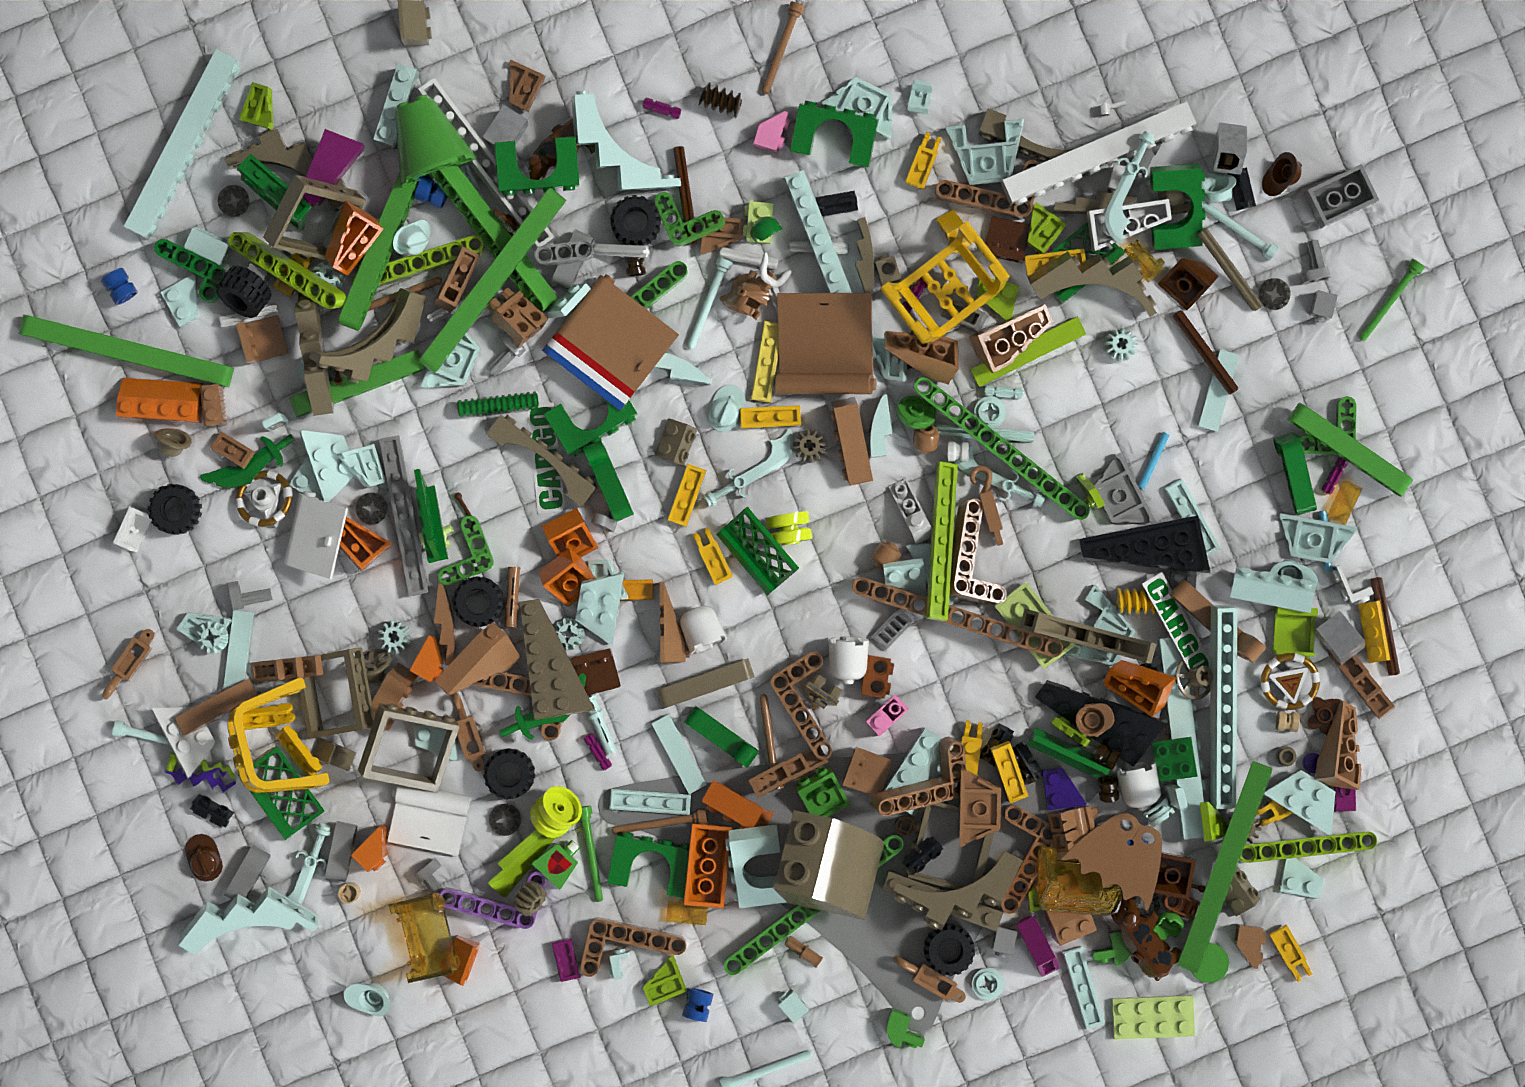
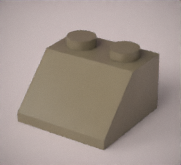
M398 0L400 36L405 47L429 45V39H432V30L427 24V19H430V8L426 7L424 1Z

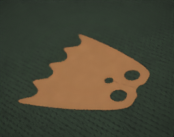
M1120 813L1088 833L1063 856L1062 860H1079L1081 874L1089 872L1099 873L1102 878L1103 887L1111 884L1119 885L1122 889L1124 900L1138 896L1143 900L1144 908L1147 911L1151 904L1159 874L1162 837L1159 831L1151 826H1143L1131 814ZM1122 820H1129L1133 827L1131 830L1125 831L1120 827V822ZM1144 833H1151L1154 836L1152 844L1143 842L1142 835ZM1133 839L1134 845H1128L1127 841Z

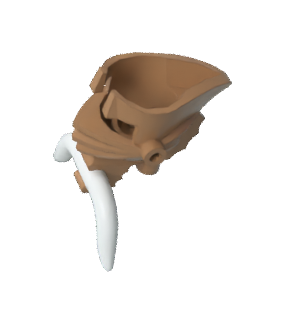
M765 252L759 268L760 276L756 278L758 273L750 270L749 274L740 275L731 285L732 290L728 294L722 295L719 299L729 309L749 315L757 320L761 315L758 312L759 307L768 305L767 302L770 299L768 289L782 286L792 271L784 272L777 279L773 272L767 270L768 254Z

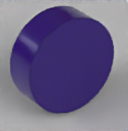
M1309 753L1303 758L1302 764L1307 772L1316 773L1319 754Z

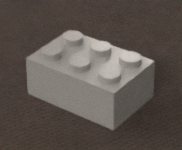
M1362 164L1304 192V196L1320 229L1379 201Z

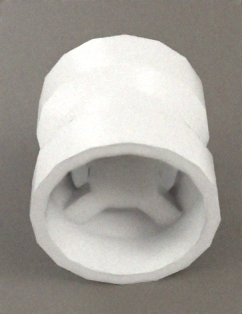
M949 441L948 461L960 459L962 462H968L969 442H962L959 445L956 442Z

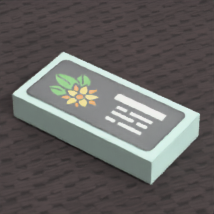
M277 413L263 420L262 423L265 429L273 431L289 423L285 415Z

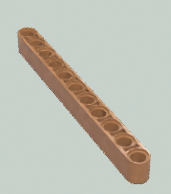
M863 577L857 578L853 582V591L860 596L926 616V597ZM859 581L867 583L866 591L859 592L857 590V583ZM884 587L886 589V596L884 598L876 596L877 588ZM898 593H903L906 597L905 602L901 605L895 602V596ZM917 599H922L925 603L924 609L920 611L914 608V602ZM949 605L948 620L944 623L1050 657H1057L1063 651L1062 643L1057 639ZM956 611L963 614V620L960 623H955L952 620V615ZM980 618L982 620V627L974 629L971 626L972 619ZM993 624H999L1002 628V632L997 636L993 635L990 631ZM1012 630H1018L1021 633L1019 641L1014 642L1010 639L1009 635ZM1032 636H1037L1041 641L1037 648H1032L1029 645V639ZM1056 642L1060 646L1057 654H1051L1048 651L1050 643Z

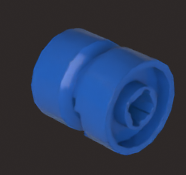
M424 175L421 181H419L414 198L424 203L430 201V205L442 209L448 196L438 183L435 182L434 178Z
M118 268L101 279L105 289L111 291L110 297L115 305L125 303L138 293L134 284L128 282L129 276L124 268Z
M690 987L686 997L688 1003L684 1005L682 1016L696 1021L707 1022L709 1015L707 1007L711 1005L714 994Z

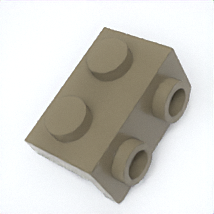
M668 418L655 456L684 466L685 461L688 459L692 442L695 440L697 429Z
M1238 866L1225 898V902L1236 917L1254 907L1260 900L1258 891L1251 886L1247 880V875Z

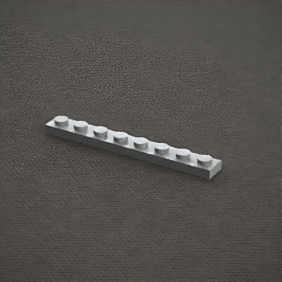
M400 436L382 438L379 441L408 595L410 597L429 593Z

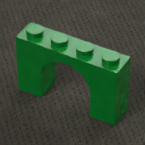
M805 100L804 104H799L790 148L791 152L811 155L817 128L826 120L836 119L844 122L850 128L853 135L849 164L864 167L870 166L879 119L875 118V114L864 112L863 116L855 114V110L844 108L843 112L837 111L836 106L824 104V108L817 107L816 102Z
M576 137L555 138L556 167L550 176L542 180H533L521 173L517 165L515 141L495 142L498 193L503 192V196L515 195V191H523V194H534L535 190L543 189V193H546L549 188H552L554 191L555 188H563V191H574L575 187L580 185Z
M1198 163L1150 167V187L1153 192L1179 190L1189 195L1191 200L1190 210L1181 221L1151 227L1152 246L1155 250L1203 246L1198 233L1205 228H1202V220L1206 218L1205 208H1202V201H1205V190L1202 189V181H1205V172Z
M606 400L608 416L600 427L593 430H583L575 426L562 404L544 413V416L568 455L576 457L584 452L583 448L587 445L602 441L601 437L605 434L611 436L619 431L618 427L623 423L627 426L636 420L635 416L638 414L631 402L628 401L620 411Z
M623 831L621 834H617L607 883L627 887L633 860L643 852L655 851L662 854L670 864L671 874L667 895L684 898L690 844L681 843V846L673 845V841L661 839V842L653 841V837L642 835L641 838L633 837V833Z

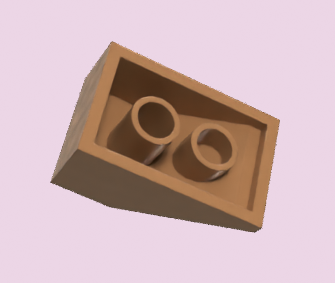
M1071 870L1034 885L1052 937L1060 946L1097 931L1091 912Z

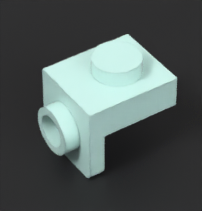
M913 80L908 111L927 114L933 87L932 83Z
M625 948L613 950L614 954L609 956L611 963L608 964V971L610 976L613 975L614 980L623 978L619 958L631 955L630 950L625 951Z

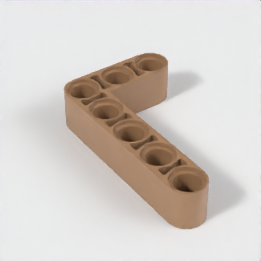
M1035 160L1027 161L1022 171H1025L1028 166L1034 167L1039 165V163ZM949 180L940 181L935 188L936 197L942 201L1016 219H1025L1029 216L1035 198L1034 195L1027 198L1028 201L1022 204L1027 207V213L1020 214L1017 211L1016 203L1010 205L1006 194ZM947 186L950 193L942 195L939 192V188ZM965 190L968 192L969 198L962 200L958 193ZM985 195L988 198V203L985 205L980 204L978 197ZM999 200H1005L1008 204V207L1006 209H1000L997 205V202Z
M973 498L961 502L958 507L953 537L950 595L986 605H994L1006 599L1007 593L1004 587L972 579L983 511L982 503L978 499ZM969 505L972 507V513L969 511ZM966 524L969 526V532L965 528ZM963 543L966 546V552L962 548ZM960 563L963 565V571L959 567ZM957 582L960 585V591L956 587ZM975 587L978 589V595L974 591ZM993 591L996 594V599H994L992 596Z
M1182 579L1169 595L1211 632V605L1213 604L1192 585ZM1237 627V656L1254 663L1266 649V646L1254 636L1243 632Z
M810 652L776 673L771 679V686L814 755L819 760H827L832 755V748L793 687L819 671L823 666L822 656L817 652ZM813 656L820 659L819 664L815 667L809 665V659ZM795 667H800L803 670L800 677L792 676V670ZM784 678L786 681L785 686L777 688L775 686L776 679ZM788 695L796 696L795 704H786V697ZM799 712L807 714V719L804 722L796 720V715ZM809 729L817 730L818 735L815 739L807 737ZM822 745L827 746L829 749L826 756H819L817 753L818 748Z
M498 672L489 676V679L481 683H473L480 687L531 696L530 681L527 676ZM497 675H502L505 679L502 686H497L494 683V678ZM516 679L524 681V688L522 690H517L514 687ZM562 722L542 725V737L548 741L557 739L561 732ZM548 726H553L556 729L554 737L546 735L545 730Z
M952 737L943 738L939 744L942 777L874 794L870 800L871 807L883 816H890L959 798L961 769L966 770L963 744Z
M1010 804L1004 808V818L1013 825L1035 836L1000 905L1004 912L1013 914L1020 907L1053 847L1054 841L1053 836L1049 839L1043 836V831L1046 828H1051L1048 822L1017 805ZM1012 808L1018 810V816L1015 819L1008 817V811ZM1029 818H1034L1036 821V825L1032 829H1028L1025 826L1026 820ZM1039 845L1042 846L1044 849L1043 854L1035 856L1033 853L1034 848ZM1027 863H1031L1034 866V870L1030 874H1026L1023 869ZM1017 881L1024 883L1022 891L1014 890V884ZM1007 899H1013L1015 904L1013 908L1006 909L1004 902Z
M598 917L591 922L581 962V972L587 977L597 974L606 939L673 955H680L685 952L687 942L683 936ZM597 922H601L605 927L601 933L594 930V924ZM615 927H622L624 935L621 937L615 936L613 929ZM636 931L642 932L644 939L642 941H635L633 933ZM654 936H661L664 940L663 944L660 946L654 945L652 941ZM680 940L683 943V948L675 950L672 947V942ZM591 942H597L600 945L598 952L590 950L589 944ZM593 962L596 969L592 972L587 971L585 963Z

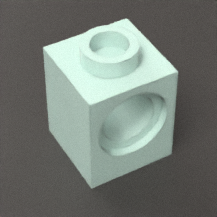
M794 990L790 993L786 991L778 998L780 1000L778 1006L793 1023L797 1022L809 1011V1007Z

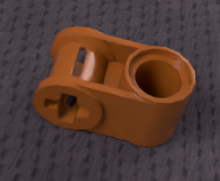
M1162 895L1161 901L1164 907L1194 921L1200 901L1189 897V900L1176 897V903L1173 906H1169L1167 901L1171 896Z

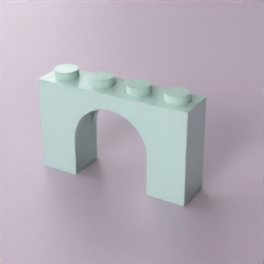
M777 824L729 830V839H725L726 850L731 851V855L728 856L729 868L733 867L734 872H731L732 884H736V889H733L734 900L739 901V908L787 903L773 889L777 875L756 877L746 872L743 868L745 863L754 856L780 853Z

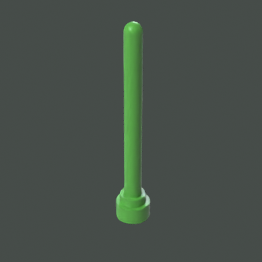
M1412 258L1407 264L1406 274L1360 334L1359 338L1361 341L1367 340L1413 276L1421 274L1425 267L1420 262Z
M582 806L580 820H582L594 896L597 902H601L603 895L590 824L591 814H593L592 806Z

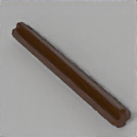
M677 146L674 147L677 178L681 180L679 192L685 223L694 219L684 147ZM695 225L692 227V232L696 233ZM688 228L685 229L686 232H687L688 237L691 236L690 233H689V231H688ZM695 240V241H693V242H690V243H688V244H689V245L696 244V243H697V240Z
M1182 310L1176 312L1173 315V319L1227 393L1229 395L1235 393L1238 390V386L1185 313Z
M1381 577L1371 579V585L1374 592V601L1380 600L1390 660H1387L1386 664L1388 674L1393 676L1400 674L1383 580Z

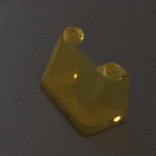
M1040 847L1037 854L1038 901L1041 909L1102 916L1111 915L1117 910L1123 897V892L1119 885L1111 884L1103 887L1102 878L1099 873L1089 872L1081 874V864L1079 861L1057 859L1058 853L1055 848Z
M436 892L405 898L388 904L390 913H396L399 918H396L397 922L402 923L411 959L407 962L408 966L411 965V971L406 973L408 983L443 976L457 971L460 966V960L455 953L444 909L445 900L442 895L440 896Z

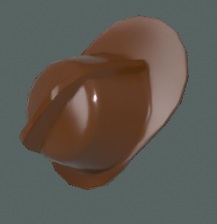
M1284 152L1280 154L1265 173L1262 180V189L1268 196L1280 195L1288 186L1297 183L1300 179L1302 164L1297 161L1292 153Z
M197 834L191 837L186 844L185 853L193 875L199 880L206 882L216 879L222 872L223 864L215 841L205 834Z

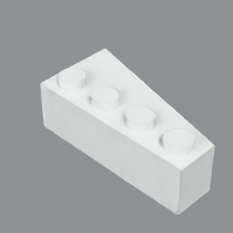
M1169 199L1122 206L1125 217L1131 221L1124 229L1122 238L1125 239L1172 219ZM1107 208L1086 212L1092 252L1117 242L1110 236L1105 225V212Z

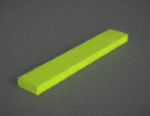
M1077 316L1041 334L1010 365L991 373L982 363L970 369L978 387H981L1086 335V332Z

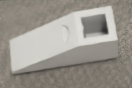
M907 478L889 486V490L915 544L931 538V525Z

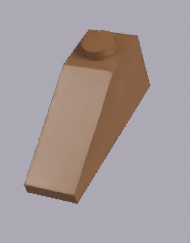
M464 246L461 248L433 304L450 313L457 307L480 259L479 254Z

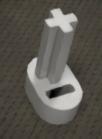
M1316 239L1308 241L1307 246L1313 270L1301 273L1303 284L1329 279V269L1324 265L1319 241Z
M506 332L499 337L507 346L506 350L488 367L495 376L516 355L520 357L526 351L523 345L517 348L513 344L514 340Z
M609 506L605 515L594 513L591 521L593 525L609 532H614L617 525Z
M239 581L228 583L233 610L243 609V605L273 600L271 588L241 594Z
M434 858L414 874V877L419 883L423 882L438 900L439 892L443 888L432 874L442 865ZM447 892L442 895L444 902L450 898Z

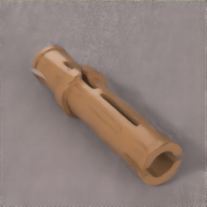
M508 567L504 627L517 628V610H520L518 605L520 567ZM514 578V590L512 595V583ZM511 599H513L512 616H510V614H511Z

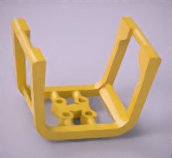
M966 221L958 228L957 237L951 244L899 283L888 281L880 290L923 344L938 340L991 300L1004 288L1010 275L970 223ZM966 241L970 245L975 243L991 265L988 268L995 277V282L964 244ZM956 250L988 290L976 300L969 294L968 287L957 278L956 271L949 268L944 261ZM937 265L942 270L945 280L949 281L942 288L939 282L933 280L928 273ZM921 277L928 285L929 292L935 294L940 301L941 308L947 310L952 316V319L940 328L909 289V286ZM955 289L956 294L968 304L961 312L956 310L952 299L947 296L952 294ZM899 293L903 295L929 331L919 320L917 322L914 321L899 301L902 299Z
M297 678L241 703L229 715L227 720L228 742L230 749H233L234 766L238 769L243 786L249 791L266 793L317 789L329 783L328 773L293 779L260 780L254 770L242 723V716L245 712L272 701L297 694L300 690L306 688L303 678Z

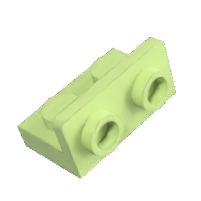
M750 200L749 205H745L744 217H748V225L743 226V237H746V242L756 243L751 238V228L758 219L773 216L774 203ZM771 236L763 241L756 239L757 243L770 244Z

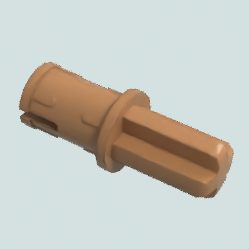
M789 936L785 942L786 947L799 955L798 958L801 959L802 957L815 968L823 959L822 956L808 948V944L804 945L793 936Z

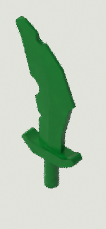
M289 434L274 444L271 439L261 436L260 440L265 442L266 447L253 455L245 469L240 466H227L210 473L201 474L200 478L209 484L214 482L216 486L226 488L251 484L258 473L272 460L276 459V464L279 467L283 466V456L280 450L295 441V438L292 434Z
M581 673L578 677L584 687L586 675ZM517 706L515 710L517 722L500 729L499 732L502 737L521 730L525 737L533 740L534 736L530 734L529 729L555 722L563 723L570 715L535 720L534 711L522 715L521 707Z

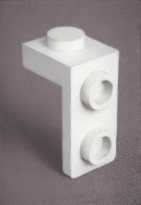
M1333 566L1334 571H1332L1334 580L1340 583L1342 588L1340 594L1344 601L1347 600L1348 603L1358 601L1361 604L1370 600L1369 596L1374 594L1371 587H1366L1352 593L1341 566Z

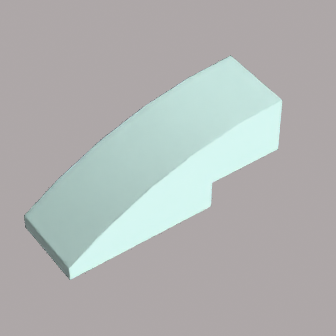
M665 353L654 367L670 370L671 379L710 385L711 382L698 368L668 353Z
M887 394L882 396L872 421L870 458L887 456L885 436L892 435Z

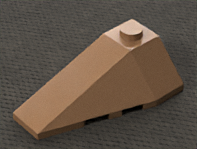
M1046 304L980 331L970 336L969 339L976 356L991 373H994L1010 365L1053 321Z
M885 331L884 348L928 378L949 384L959 370L957 340L942 336L934 342L922 344L916 336H911L906 332Z
M659 582L661 610L660 663L686 662V658H690L689 649L685 646V639L665 583Z
M492 622L467 645L434 683L449 696L470 687L471 684L477 681H484L489 679L491 675L507 671L520 659V655L507 634Z
M1340 701L1317 760L1315 779L1328 786L1359 790L1362 769L1361 764L1357 762V752H1360L1359 745H1356L1355 734L1358 732L1356 707L1345 701Z

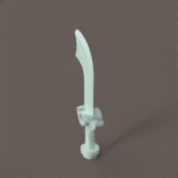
M1143 131V134H1140L1138 137L1142 141L1131 163L1127 158L1118 160L1117 165L1123 160L1127 163V166L1105 212L1107 231L1120 244L1123 242L1124 229L1131 223L1123 213L1124 199L1139 169L1145 171L1144 178L1148 175V170L1145 167H1139V162L1148 144L1153 145L1155 136L1146 131Z
M787 429V432L781 438L770 440L772 452L765 462L736 478L731 476V472L735 470V468H732L728 473L729 478L733 480L731 484L713 494L710 491L706 492L707 495L704 496V499L708 506L718 505L716 500L738 489L740 497H748L749 493L747 495L741 493L742 488L786 463L793 452L794 436L791 429Z
M956 436L952 437L951 442L961 445ZM969 446L968 462H962L960 459L954 461L959 469L969 475L972 469L978 466L973 456L974 446ZM979 471L976 473V478L983 481L986 480L984 472ZM1012 471V473L1017 475L1014 481L992 472L991 485L1008 492V497L1006 499L1001 497L999 498L1000 500H1009L1011 497L1010 492L1032 500L1034 507L1042 506L1046 496L1040 491L1036 495L1015 485V482L1019 480V474L1016 471Z
M319 823V826L315 828L318 835L310 855L304 850L296 855V858H299L300 854H304L306 858L295 889L287 897L300 905L303 902L318 862L322 861L324 863L323 869L327 868V860L318 857L325 835L330 836L331 827L323 823Z

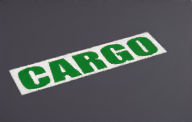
M554 402L539 404L538 409L534 407L531 410L527 409L528 430L532 433L530 437L536 442L540 439L547 444L548 447L546 449L552 454L554 451L559 454L557 435L544 416V413L554 408ZM531 450L538 514L566 511L561 476L546 459Z
M1161 572L1142 583L1189 671L1191 668L1199 666L1210 668V659L1183 609L1169 595L1172 589L1163 573Z

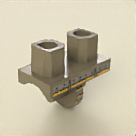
M819 674L806 684V687L819 695L816 697L810 693L808 699L814 702L811 708L815 709L819 705L825 709L827 703L821 700L822 697L837 706L842 689L833 684L828 693H826L821 688L827 679Z

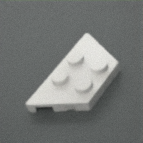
M193 707L153 708L152 712L186 777L189 778L215 745L214 738L207 725L183 737L174 718Z

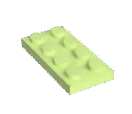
M1027 582L1008 595L1003 602L995 606L1008 624L1019 628L1024 609L1053 616ZM1014 630L1017 636L1021 638V633L1018 630ZM1032 636L1029 639V645L1032 648H1037L1040 645L1041 641L1037 636ZM1057 639L1063 646L1062 653L1057 657L1029 651L1045 670L1076 646V644ZM1052 642L1048 646V651L1051 654H1057L1060 650V646L1056 642Z
M1193 995L1112 998L1114 1039L1195 1036Z

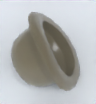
M166 428L157 430L154 433L155 438L158 440V450L165 456L176 457L181 454L183 449L190 447L192 444L191 437L179 429Z

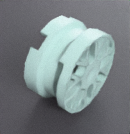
M1163 798L1154 803L1150 809L1145 810L1143 815L1150 820L1149 824L1151 827H1154L1166 820L1171 813L1172 815L1175 811L1172 807H1169L1168 800Z

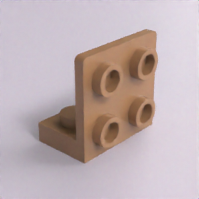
M275 315L250 323H245L244 321L236 323L247 363L254 364L289 353L279 316Z
M855 747L842 785L872 796L880 793L884 788L893 761Z

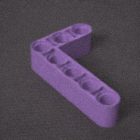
M539 870L531 871L527 876L526 883L528 881L531 882V878L534 875H539L542 877L540 885L544 889L546 883L545 876ZM449 887L443 888L438 896L439 903L445 908L522 929L532 927L537 912H535L531 916L530 922L523 924L520 922L522 914L512 904ZM449 892L453 895V900L451 902H444L442 895ZM464 898H470L473 904L469 908H465L461 905V901ZM489 903L492 906V910L489 913L482 912L481 906L483 904ZM505 908L510 909L512 912L509 918H502L500 916L501 910Z

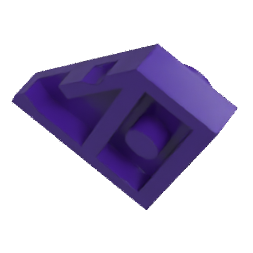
M1063 768L1042 770L1047 810L1086 806L1085 800Z

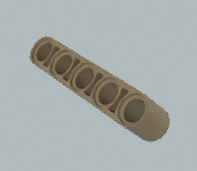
M747 658L656 690L661 708L665 709L754 678L755 676L750 661Z

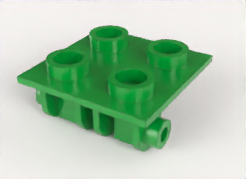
M1192 737L1152 742L1159 782L1198 777Z

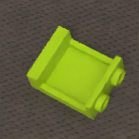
M1275 606L1272 654L1297 653L1307 657L1309 660L1310 657H1315V617H1318V608H1311V613Z

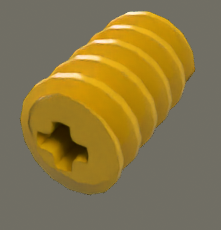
M1117 588L1116 608H1119L1121 614L1124 608H1127L1128 614L1131 613L1132 608H1135L1136 614H1139L1140 609H1143L1144 614H1147L1148 609H1151L1152 615L1155 614L1156 608L1144 589H1140L1138 594L1136 589H1132L1131 593H1129L1128 588H1125L1123 593H1121L1120 588Z

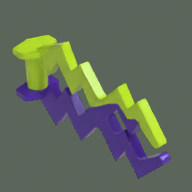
M170 752L164 772L171 774L179 785L187 777L181 768L174 772L177 758L174 753ZM205 759L198 765H202L204 772L197 777L193 772L189 777L193 787L207 779L212 790L219 785L223 793L236 784L233 781L224 785L221 777L215 779L213 773L219 770L222 777L228 773L232 779H235V775L229 765L223 768L222 762H219L210 768Z

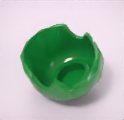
M770 216L762 217L755 221L750 235L757 243L756 239L763 241L782 230V227L775 218Z

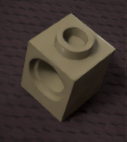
M889 254L878 257V261H875V268L881 287L888 281L891 283L901 281L895 256L890 257ZM886 264L892 266L893 272L891 274H884L882 266Z

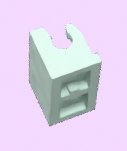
M200 227L192 228L184 248L219 265L226 261L231 250L227 240Z

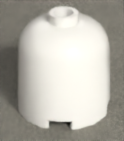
M694 604L688 607V612L681 617L680 626L690 654L694 652L698 654L714 648L713 644L718 641L721 644L727 641L726 634L713 608L709 606L699 607V604Z
M843 636V640H836V637L829 638V669L833 677L842 679L844 684H853L854 680L864 677L867 670L869 639L862 641V637Z
M1146 761L1137 762L1134 767L1128 764L1126 765L1127 769L1123 771L1121 768L1116 769L1122 797L1128 806L1144 811L1150 809V805L1159 800L1161 790L1154 761H1151L1150 765H1146Z

